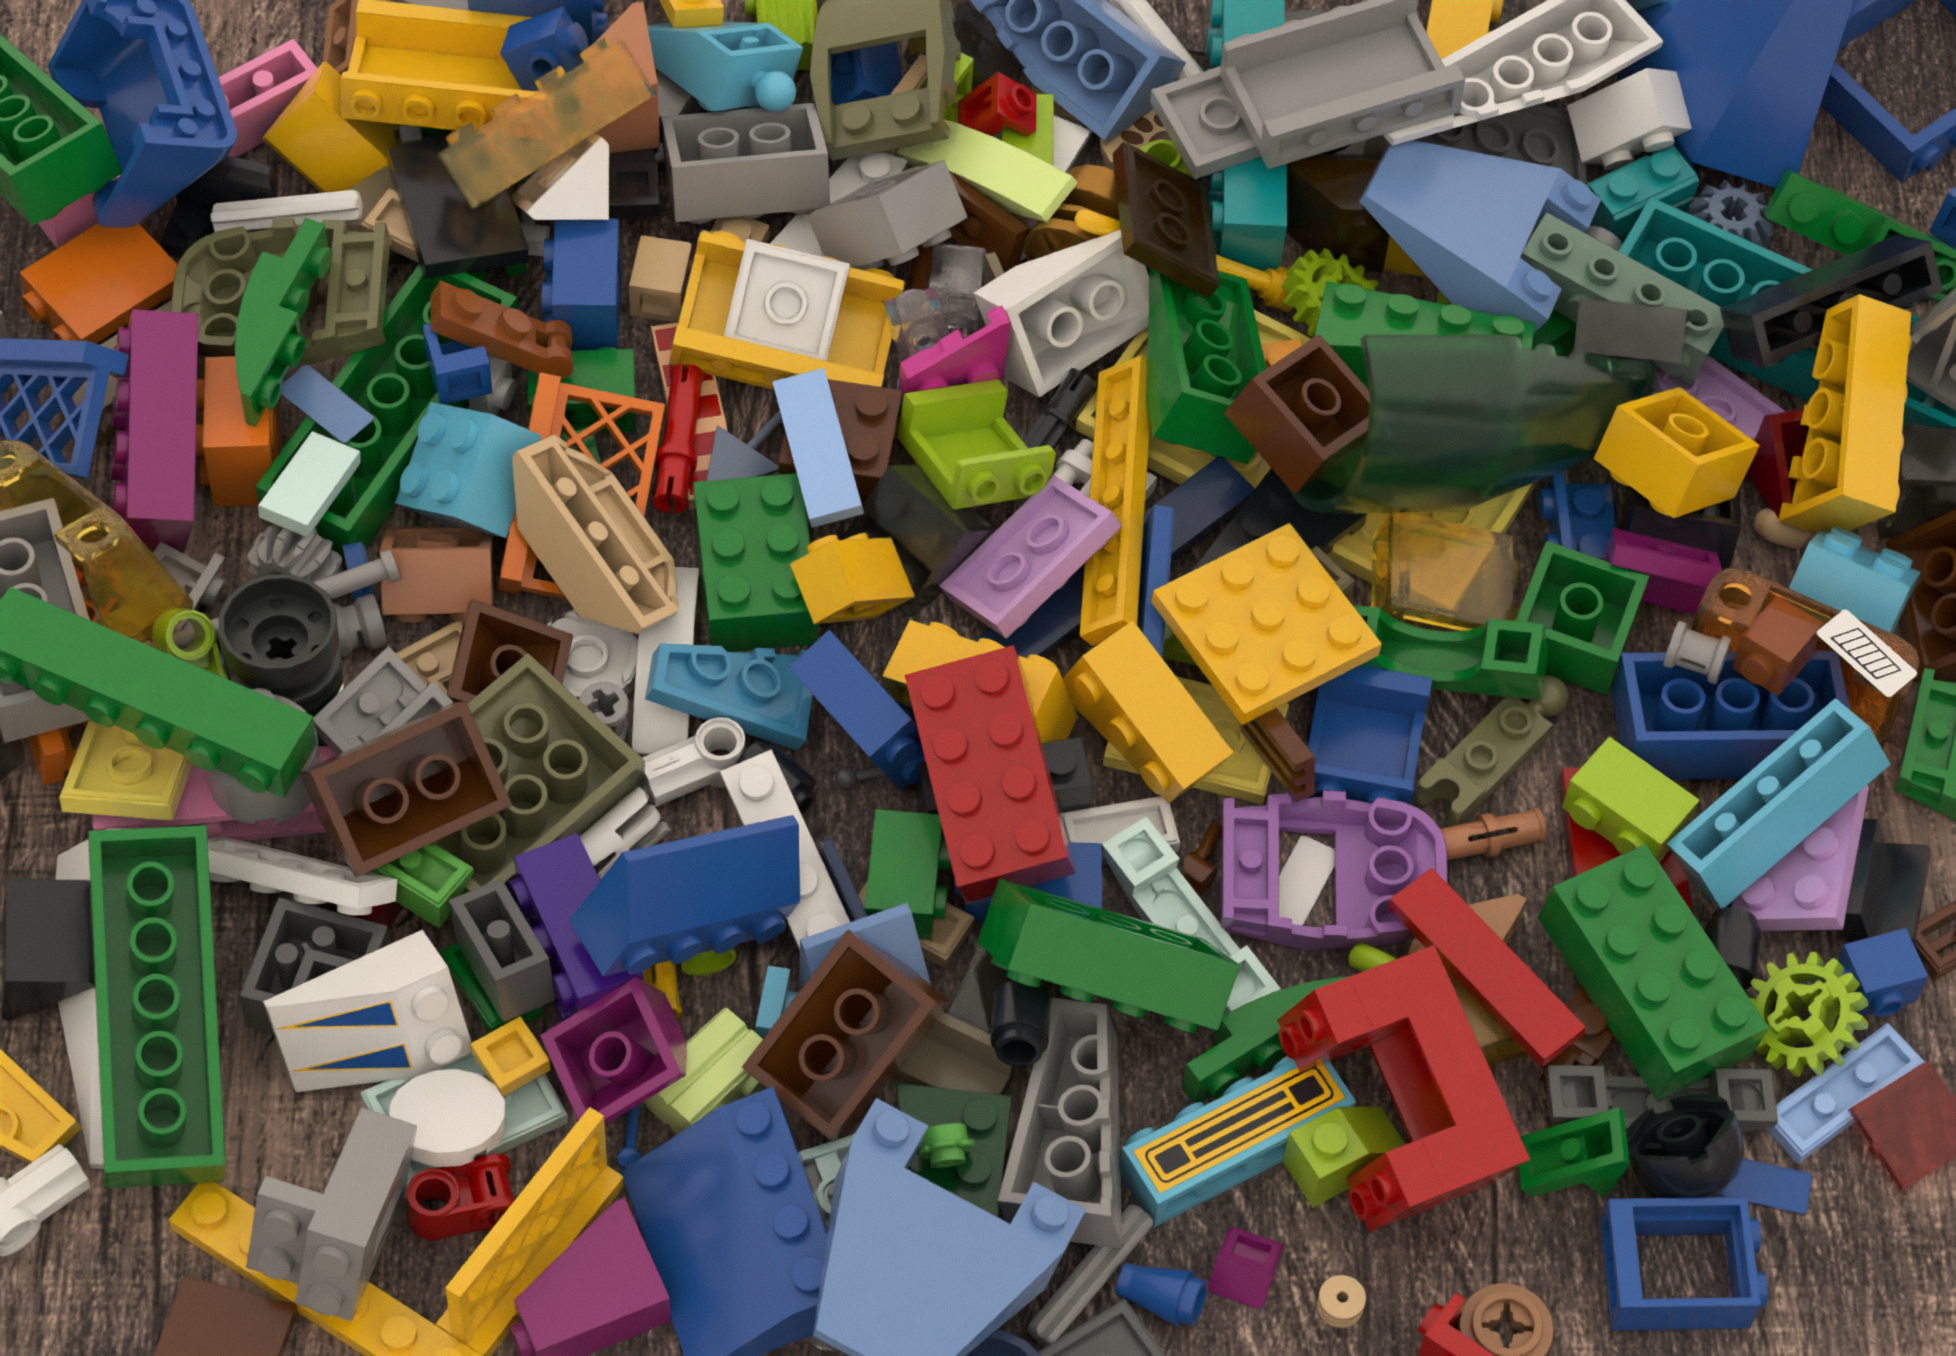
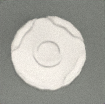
M575 610L564 613V618L555 621L553 624L552 620L546 624L573 634L562 685L577 699H579L584 689L598 682H611L618 685L626 695L633 690L636 678L638 649L636 635L634 637L632 632L579 617ZM597 697L594 699V707H598Z
M460 1069L434 1070L414 1077L398 1089L389 1105L390 1117L417 1125L411 1159L415 1162L434 1167L462 1166L473 1162L474 1155L481 1153L485 1149L488 1154L496 1148L506 1131L505 1100L496 1085L480 1074Z

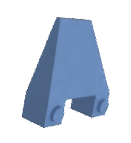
M1411 140L1393 146L1388 143L1359 202L1452 304L1460 305L1470 310L1495 315H1511L1520 320L1535 322V333L1549 319L1562 288L1552 282L1544 272L1535 269L1520 258L1526 243L1546 213L1585 232L1591 224L1601 198L1591 192L1586 184L1575 180L1560 168Z
M876 1098L853 1136L835 1178L813 1336L849 1356H966L1046 1289L1086 1209L1033 1182L1011 1224L910 1171L909 1168L928 1125Z

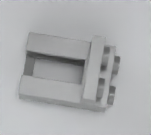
M361 1108L323 1194L265 1176L257 1193L246 1268L261 1272L273 1279H283L298 1284L295 1304L311 1308L322 1315H333L352 1321L404 1199L417 1125Z

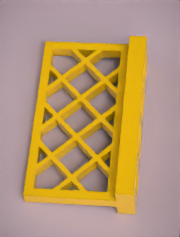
M591 1107L587 1109L445 1287L448 1309L437 1321L436 1326L482 1356H492L510 1333L509 1325L517 1322L514 1300L609 1207L624 1187V1176L607 1166L605 1123L602 1114Z

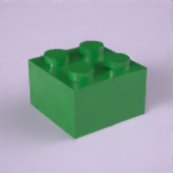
M1546 541L1515 620L1544 624L1549 649L1545 674L1553 675L1561 680L1608 695L1618 668L1621 653L1624 652L1637 617L1649 576L1628 568L1611 565L1610 562Z

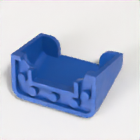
M81 1L48 64L52 80L83 107L99 108L109 140L123 170L119 180L109 181L93 197V206L100 226L134 227L224 160L235 144L237 129L195 9L190 1Z

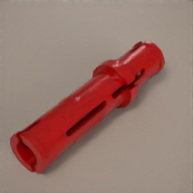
M683 364L675 365L670 371L671 381L662 446L657 449L655 456V466L659 472L656 494L653 499L655 508L664 513H669L671 496L675 499V514L687 509L690 474L697 467V453L693 448L704 372L693 364H688L687 380L682 379Z

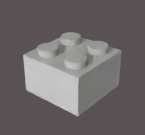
M945 160L873 180L808 215L823 255L850 263L849 267L864 271L882 266L884 259H888L890 266H895L919 255L918 245L922 244L923 248L950 238L952 234L949 228L968 218Z

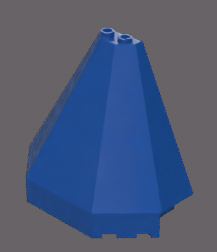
M1667 0V2L1640 9L1638 14L1661 37L1663 44L1661 48L1620 70L1616 82L1646 68L1677 71L1692 129L1674 137L1675 143L1673 145L1693 169L1696 163L1776 188L1786 168L1799 174L1854 0Z

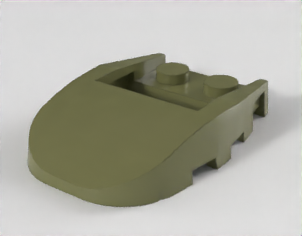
M826 0L818 13L815 26L810 80L821 129L831 161L949 139L950 128L944 121L945 105L955 103L957 84L954 80L955 63L961 60L960 42L955 37L953 27L955 15L951 0ZM926 36L927 88L839 105L833 104L831 100V54Z
M294 218L272 220V228L250 233L246 231L244 226L217 231L201 238L184 253L175 272L171 311L198 313V350L210 357L235 356L237 320L251 273L262 251L283 258L301 227L296 225ZM323 220L322 223L326 226L328 248H331L333 251L329 274L325 328L313 331L312 338L306 339L305 351L298 365H311L385 344L383 321L389 250H393V242L386 223L375 222V232L348 231L345 221Z

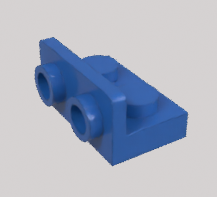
M1552 469L1547 488H1540L1538 494L1540 520H1548L1549 533H1546L1544 536V545L1546 541L1603 560L1612 529H1617L1611 484H1565L1564 470Z

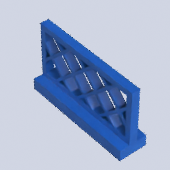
M0 338V437L4 433L9 443L0 453V473L88 478L109 375L125 376L129 355L88 341ZM16 381L19 392L7 403L3 393ZM87 381L84 399L76 407L72 396ZM50 382L54 393L41 405L38 394ZM27 407L31 419L19 431L15 420ZM61 409L66 420L54 433L49 422ZM39 435L43 446L31 459L27 447ZM74 437L75 444L71 463H67L61 449Z

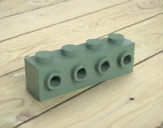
M1549 213L1545 214L1521 254V259L1535 269L1544 272L1552 282L1562 288L1553 308L1554 311L1689 385H1692L1724 329L1720 306Z

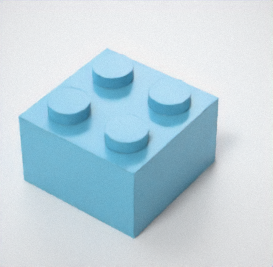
M430 402L427 413L419 424L418 439L409 465L401 475L400 490L395 504L447 525L506 538L516 510L512 456L516 451L540 441L542 435L490 413Z
M1836 526L1832 527L1831 532L1821 529L1808 543L1784 599L1803 611L1827 622L1842 610H1848L1886 644L1896 629L1921 572L1911 568L1913 561L1901 553L1883 548L1879 554L1860 546L1863 539L1853 532Z

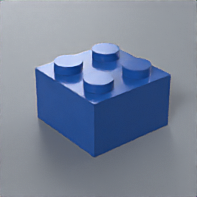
M619 219L555 220L554 239H544V271H546V282L542 283V314H544V322L561 320L571 326L573 344L570 351L597 350L602 347L619 349L621 304Z

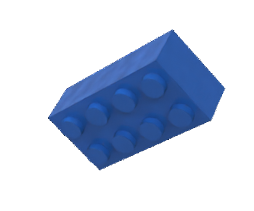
M1815 651L1810 661L1779 696H1776L1760 685L1753 684L1744 675L1732 669L1737 652H1728L1716 685L1709 683L1706 675L1676 665L1672 669L1664 667L1663 663L1667 652L1621 653L1611 691L1620 744L1671 780L1742 779L1835 698L1850 710L1839 654L1836 651Z

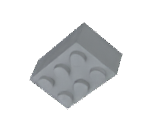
M815 103L791 105L782 112H770L764 108H751L661 117L666 165L665 175L675 222L687 221L701 224L716 218L737 216L745 219H754L764 214L779 212L806 214L830 204L828 151Z

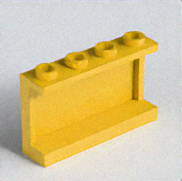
M359 0L356 9V39L348 71L343 72L340 79V116L344 119L549 140L560 82L537 91L522 90L500 54L509 26L532 17L377 0Z
M700 232L673 340L669 365L683 364L684 369H688V364H693L702 369L705 374L774 390L772 381L821 368L825 369L827 379L882 387L884 370L905 281L894 278L891 273L882 269L870 268L864 271L849 267L827 361L724 336L746 242L741 241L738 236L729 232ZM772 244V245H776V246L785 247V246H782V245H779V244ZM822 256V257H826V258H830V259L837 260V259L832 258V257Z

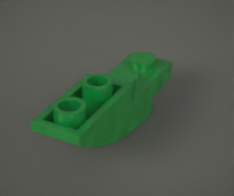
M1786 168L1763 212L1767 219L1845 255L1852 254L1895 235L1931 241L1943 291L1930 297L1941 301L1956 289L1955 248L1828 185L1824 186Z
M305 218L283 258L262 251L251 273L242 298L235 338L236 373L245 421L247 424L255 427L266 408L271 410L278 402L282 390V380L289 367H297L303 357L306 339L301 334L299 319L307 308L310 296L309 291L315 280L325 277L332 262L333 251L331 248H328L325 224Z
M1334 977L1306 982L1278 990L1248 1002L1224 1015L1216 1032V1046L1186 1064L1182 1090L1193 1104L1202 1102L1210 1096L1214 1099H1219L1232 1084L1241 1080V1077L1257 1067L1261 1071L1273 1067L1286 1055L1279 1040L1280 1026L1277 1019L1313 990L1347 977Z

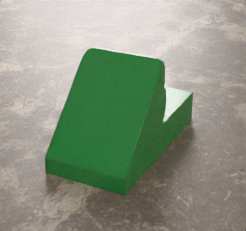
M1619 1107L1520 1136L1530 1158L1529 1161L1519 1166L1521 1190L1531 1197L1581 1183L1586 1184L1601 1196L1609 1195L1629 1166L1625 1114Z

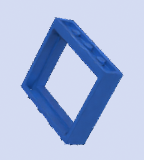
M1854 0L1839 49L1916 0ZM1939 0L1956 16V0ZM1834 61L1820 105L1901 183L1924 168L1931 171L1944 155L1956 148V108L1915 135H1912Z

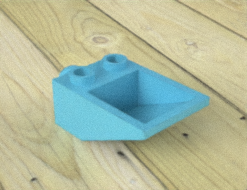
M723 21V25L673 28L671 23L648 25L655 68L698 99V104L702 108L711 112H718L743 107H762L770 112H782L793 104L796 97V86L793 79L804 47L772 24Z

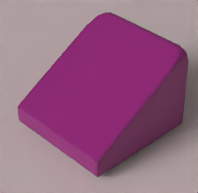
M1229 1227L1215 1261L1208 1285L1209 1291L1254 1308H1262L1268 1296L1285 1245L1235 1227Z

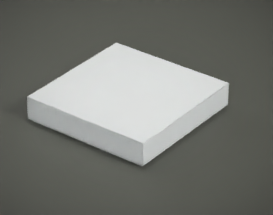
M747 238L724 336L827 361L850 263Z

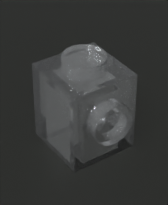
M934 287L925 290H907L896 298L883 301L899 364L919 351L934 346L940 339L949 335L945 312Z

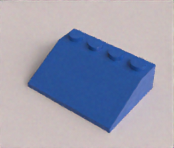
M773 1086L718 1107L621 1170L647 1249L669 1295L670 1315L684 1356H760L813 1335L828 1227L787 1114Z

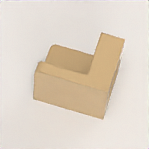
M641 235L629 283L630 316L674 323L679 322L685 298V279L692 253L689 242Z

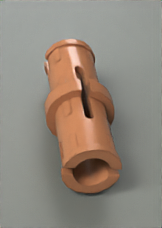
M1539 808L1494 817L1491 813L1480 814L1474 822L1440 829L1446 843L1447 860L1483 854L1485 858L1497 857L1503 849L1535 842L1542 843L1547 838L1545 819ZM1501 830L1508 831V834L1476 841L1468 840V837Z

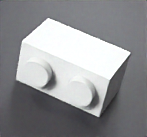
M1646 68L1567 105L1582 163L1604 165L1605 170H1617L1634 162L1633 156L1643 151L1655 152L1666 149L1675 143L1674 137L1692 129L1677 71Z

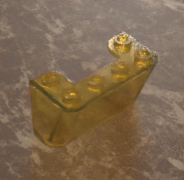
M19 440L0 441V511L50 498L55 499L63 527L54 532L55 540L70 552L74 567L85 575L96 615L94 623L144 643L152 638L154 622L161 613L174 608L192 610V598L121 515L27 443Z

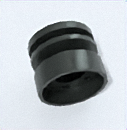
M272 574L243 583L227 597L219 613V639L228 680L249 689H267L274 695L282 696L295 702L307 714L316 716L337 696L343 684V661L339 642L337 614L328 593L310 579L292 574Z

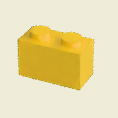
M861 533L844 540H838L837 535H829L810 543L806 547L809 554L790 564L814 624L875 619L915 597L891 537L869 539L867 533Z

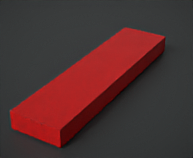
M1433 868L1390 898L1388 909L1426 948L1435 945L1444 967L1541 1068L1584 1036L1586 1026Z

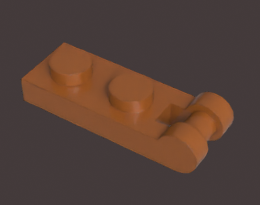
M440 281L431 293L432 332L473 348L485 346L488 354L538 374L545 373L560 376L563 379L572 373L573 353L570 351L573 344L572 328L565 321L551 320L545 323L525 315L518 309L505 307L478 296L468 289H461L443 281Z

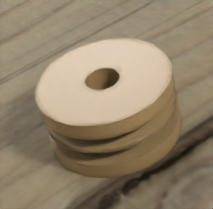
M1337 1275L1327 1279L1321 1286L1317 1300V1310L1320 1317L1327 1324L1338 1328L1354 1325L1361 1318L1366 1303L1365 1290L1356 1279L1350 1276Z

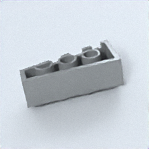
M1051 998L1048 1047L1042 1053L1039 1061L1033 1065L1000 1189L998 1204L1005 1221L1011 1224L1033 1182H1036L1086 1209L1070 1242L1122 1249L1118 1038L1107 1004Z

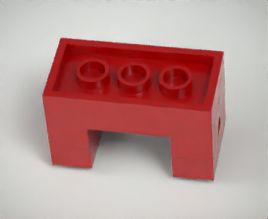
M1435 945L1317 988L1277 1019L1280 1026L1279 1040L1285 1054L1290 1059H1294L1300 1073L1369 1047L1411 1143L1385 1152L1346 1179L1350 1187L1349 1201L1357 1217L1365 1221L1369 1233L1487 1187L1530 1160Z

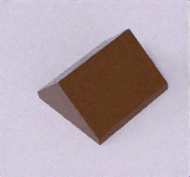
M471 599L467 605L446 695L453 702L466 701L468 704L527 653L563 684L573 634Z

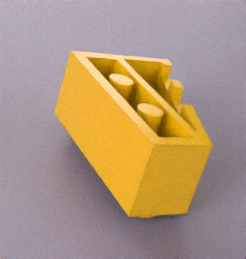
M910 620L882 677L893 699L912 708L905 679L906 674L1005 647L986 638H980L976 642L961 637L955 630L942 623L931 622L928 626ZM1031 654L1027 658L1019 656L1042 743L1068 739L1078 715L1059 669L1053 662L1038 655Z
M1133 620L1084 654L1062 678L1074 707L1138 771L1146 785L1154 793L1161 795L1168 803L1216 770L1234 753Z

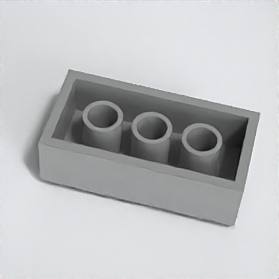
M50 498L0 511V600L8 588L13 587L90 620L55 499ZM0 682V729L4 743L91 720L83 711L64 703L61 706L52 705L41 699L34 690L16 682L11 684Z

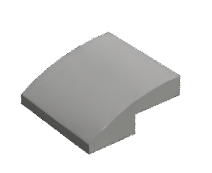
M388 646L313 718L317 735L335 753L341 754L454 702L434 681L427 686Z

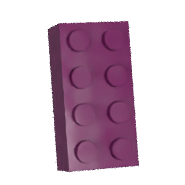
M132 309L128 328L119 327L117 345L114 346V350L129 356L125 376H113V378L123 379H117L116 397L113 396L111 426L112 429H121V431H116L115 448L111 450L110 480L120 481V483H115L113 500H110L109 532H119L118 550L154 552L158 544L163 542L175 550L184 553L194 523L198 313Z

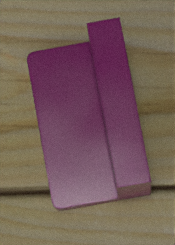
M1616 528L1612 529L1603 559L1610 562L1611 565L1628 568L1649 576L1642 602L1693 614H1699L1702 611L1708 588H1717L1722 572L1717 552Z

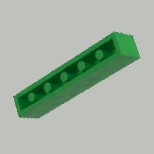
M9 587L0 600L1 683L11 684L16 682L34 690L41 699L52 705L61 706L63 703L83 711L89 719L101 726L113 727L115 725L134 733L141 742L155 749L166 747L185 755L192 764L206 771L217 769L236 777L244 787L257 793L268 791L282 798H285L317 746L314 718L310 714L13 587Z

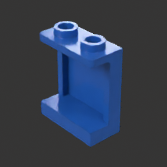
M1359 665L1318 686L1308 742V749L1315 756V794L1307 798L1322 797L1323 790L1346 791V799L1373 803L1379 797L1405 802L1410 805L1414 792V779L1432 678Z

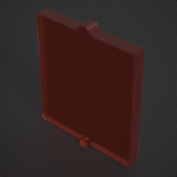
M1930 1060L1848 1109L1870 1143L1869 1153L1879 1157L1899 1190L1904 1189L1956 1156V1094L1952 1095Z

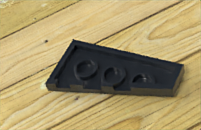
M1271 468L1192 571L1288 523L1292 525L1310 550L1318 546L1327 555L1333 550L1334 544L1349 533L1352 536L1365 526L1367 513L1312 482L1294 494Z

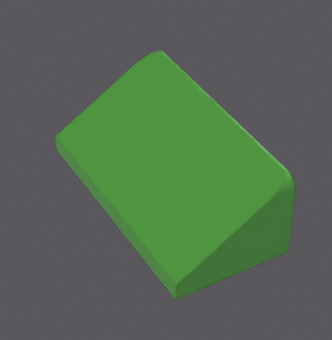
M430 843L370 872L397 879L395 902L440 928L451 913L449 900L463 893L474 874V868L436 844Z

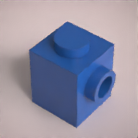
M562 6L510 25L500 54L521 89L537 91L579 76L588 51V40L582 26L577 22L574 23L565 7Z
M1907 928L1844 944L1837 959L1844 967L1843 975L1851 972L1860 983L1855 992H1861L1868 1000L1869 1006L1856 1011V1013L1862 1016L1872 1013L1876 1017L1889 1016L1901 1010L1906 1004L1916 1002L1928 978Z

